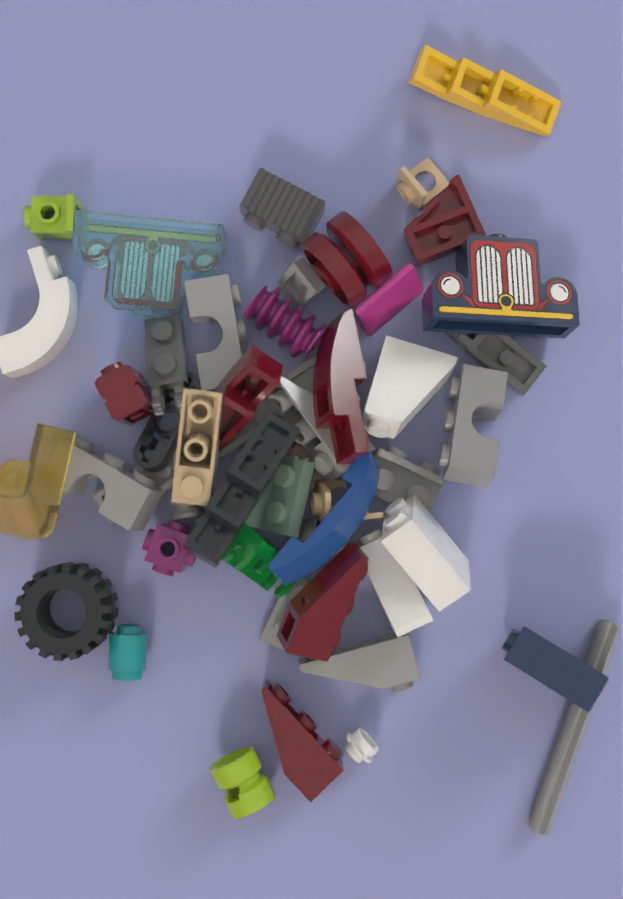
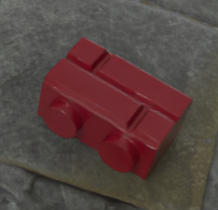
M121 362L110 364L100 371L102 376L96 378L97 380L94 384L101 398L106 400L105 406L113 420L126 425H133L151 416L154 411L151 393L148 392L149 388L142 374L129 365H122Z

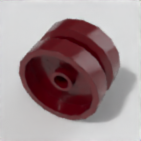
M340 211L326 223L328 237L320 233H314L300 244V248L306 260L325 286L347 308L353 309L367 296L365 284L378 288L392 277L393 271L385 254L366 229L353 216L345 211Z

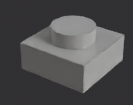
M304 257L293 262L277 281L288 297L290 295L293 297L292 302L296 307L301 305L306 307L325 288V284Z

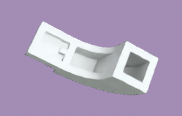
M42 246L27 250L40 294L37 311L30 322L23 328L0 336V368L3 375L13 379L35 372L54 360L70 340L77 321L78 294L76 285L67 276L58 279V277L63 276L59 260L55 254L51 255Z

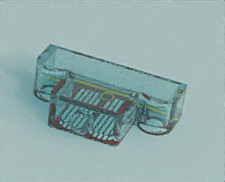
M76 210L72 244L76 255L89 268L95 270L107 268L104 299L113 309L132 311V316L151 319L154 318L155 313L167 315H181L183 313L185 298L184 281H186L188 271H191L198 279L218 276L222 272L227 232L224 224Z

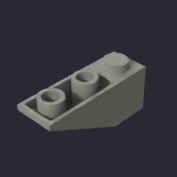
M281 377L280 384L266 397L269 406L282 420L300 430L295 441L303 447L313 463H315V469L329 483L344 474L353 462L351 464L337 465L330 428L316 429L313 394ZM368 439V449L372 452L375 450V447Z

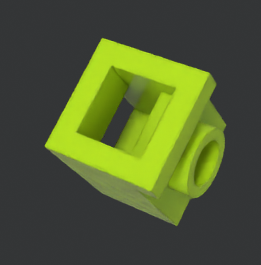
M67 194V196H31V206L26 205L24 207L23 219L25 227L30 228V232L38 240H81L82 204L74 194ZM46 211H55L51 219H46Z

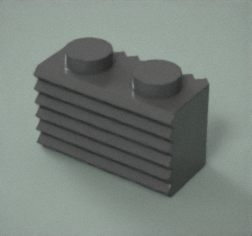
M260 168L239 208L241 215L245 216L243 221L247 225L258 231H263L265 227L277 233L275 238L288 247L295 248L297 244L300 245L314 233L325 212V201L298 188L296 185H292L283 178L273 175L264 168Z

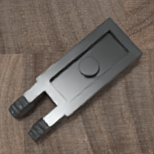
M180 314L145 319L149 387L151 388L154 413L156 416L165 415L164 390L174 389L175 405L178 411L181 412L183 388L189 387L183 319Z
M444 332L456 344L465 348L464 352L485 368L508 372L507 385L520 396L525 395L547 367L508 335L477 334L472 340L464 333Z

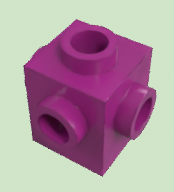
M169 519L168 524H157L155 530L149 529L142 550L147 551L144 561L153 563V571L173 576L174 572L181 573L186 570L187 566L192 567L194 565L196 556L183 549V544L190 535V526ZM167 541L175 546V552L172 556H167L162 551L163 545Z

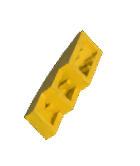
M428 45L420 49L408 83L469 111L543 136L550 135L562 101L502 69L493 73L465 57L456 61Z

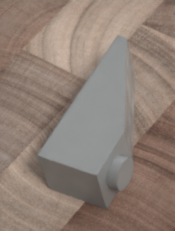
M392 633L333 649L328 662L307 657L299 659V667L302 673L380 689L391 688L393 692L409 689L414 686L413 681L421 679L408 633L400 637Z

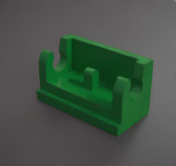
M245 523L222 561L228 563L268 591L278 580L268 565L279 553L280 549ZM297 581L287 585L281 583L275 589L274 595L279 598L283 597Z

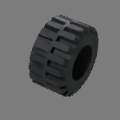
M65 562L38 571L32 576L33 579L31 581L25 582L21 588L24 594L17 596L15 605L21 606L20 611L14 613L15 621L22 622L23 627L17 629L20 637L27 635L30 639L25 645L30 650L35 647L39 648L38 655L43 658H47L50 655L54 656L53 661H63L66 658H69L70 661L78 659L101 645L108 638L107 635L113 631L116 625L113 621L119 612V608H115L114 604L118 600L117 593L111 592L109 587L113 584L109 578L104 580L101 577L103 572L97 568H88L89 564ZM65 588L74 591L82 598L85 604L86 620L83 627L78 631H67L60 628L51 616V599L55 592Z

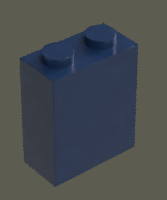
M523 626L520 632L513 628L502 646V649L508 652L504 658L505 661L588 713L609 680V677Z

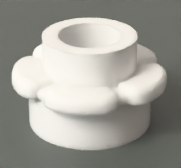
M358 728L352 734L348 732L346 734L348 743L345 745L348 754L357 763H361L363 760L366 763H372L373 756L379 751L375 741L362 728Z

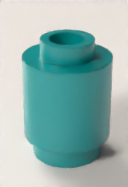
M137 624L117 625V631L109 633L108 669L112 671V679L119 681L142 679V671L146 669L147 632L140 631V625Z

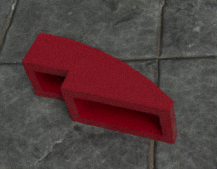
M253 344L213 391L223 393L219 452L255 417L257 406L280 384L283 365Z

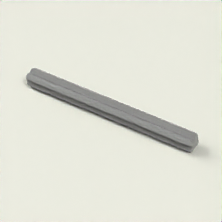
M603 619L599 621L585 660L587 665L604 675L621 630L618 624ZM572 702L569 705L528 822L530 829L536 833L547 835L550 832L593 707L588 713Z

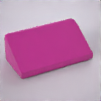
M407 263L354 309V319L367 335L371 336L423 292V286L415 267L411 263Z

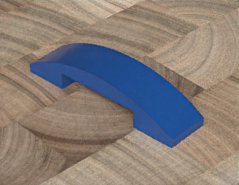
M370 451L355 460L341 478L346 484L348 491L303 544L292 536L269 563V569L284 585L305 577L332 558L351 538L363 521L375 496L380 469Z

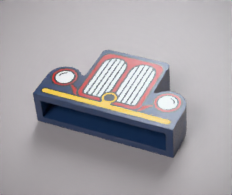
M491 234L488 236L469 235L455 255L456 271L443 270L439 272L430 283L422 298L423 331L565 339L580 325L578 296L573 284L562 277H552L545 283L541 282L538 242L534 239L510 238L504 234Z

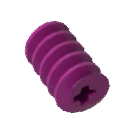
M267 285L254 297L243 317L247 321L257 317L255 328L258 330H262L269 325L267 337L273 339L281 334L278 346L285 348L292 344L290 356L294 358L304 353L301 361L303 362L318 345L328 325L324 323L315 329L313 327L316 319L314 314L306 319H302L305 308L303 305L292 311L290 306L293 297L290 295L280 301L278 298L282 288L278 286L269 292L267 291Z

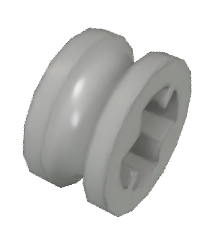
M169 501V505L174 508V514L171 515L172 520L200 516L205 513L204 510L200 509L199 505Z

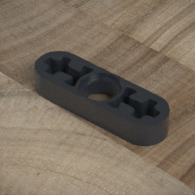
M188 371L189 383L192 388L201 390L199 378L194 373ZM174 389L164 390L165 414H177L179 417L177 426L170 431L162 430L160 421L164 415L156 416L153 411L133 450L135 462L150 473L160 472L165 469L177 449L181 412L178 411L175 404L171 403L172 400L174 401ZM156 432L160 437L168 440V442L165 444L161 439L158 441L153 436ZM156 447V450L160 453L158 459L151 458L148 461V458L144 455L146 450L153 451Z

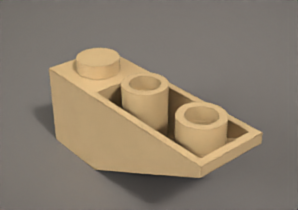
M183 388L171 502L207 506L214 495L219 457L223 393Z

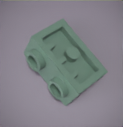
M285 457L245 523L250 527L298 538L315 463Z

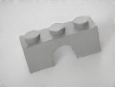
M229 274L184 281L189 315L194 324L212 322L220 326L223 332L221 343L216 349L211 352L196 354L201 390L213 392L226 374L242 357L241 343L248 342L244 320L237 321L235 307L242 306L239 285L231 284Z
M464 364L459 376H452L448 398L454 399L452 410L447 409L443 424V431L449 432L447 444L442 443L438 458V465L444 466L442 480L487 488L494 478L500 440L480 435L473 427L472 420L479 418L496 420L504 406L508 372Z
M74 435L73 439L58 436L37 476L63 492L75 495H83L90 482L99 477L105 487V498L98 513L128 531H143L164 493L153 486L156 480L138 470H135L134 474L123 468L125 464L123 460L107 452L103 456L93 451L95 444L79 435Z

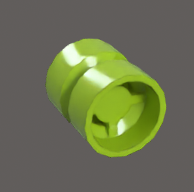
M251 745L225 755L209 768L217 788L226 791L223 800L233 819L243 818L260 810L276 796L268 776L259 773L262 764L254 747Z

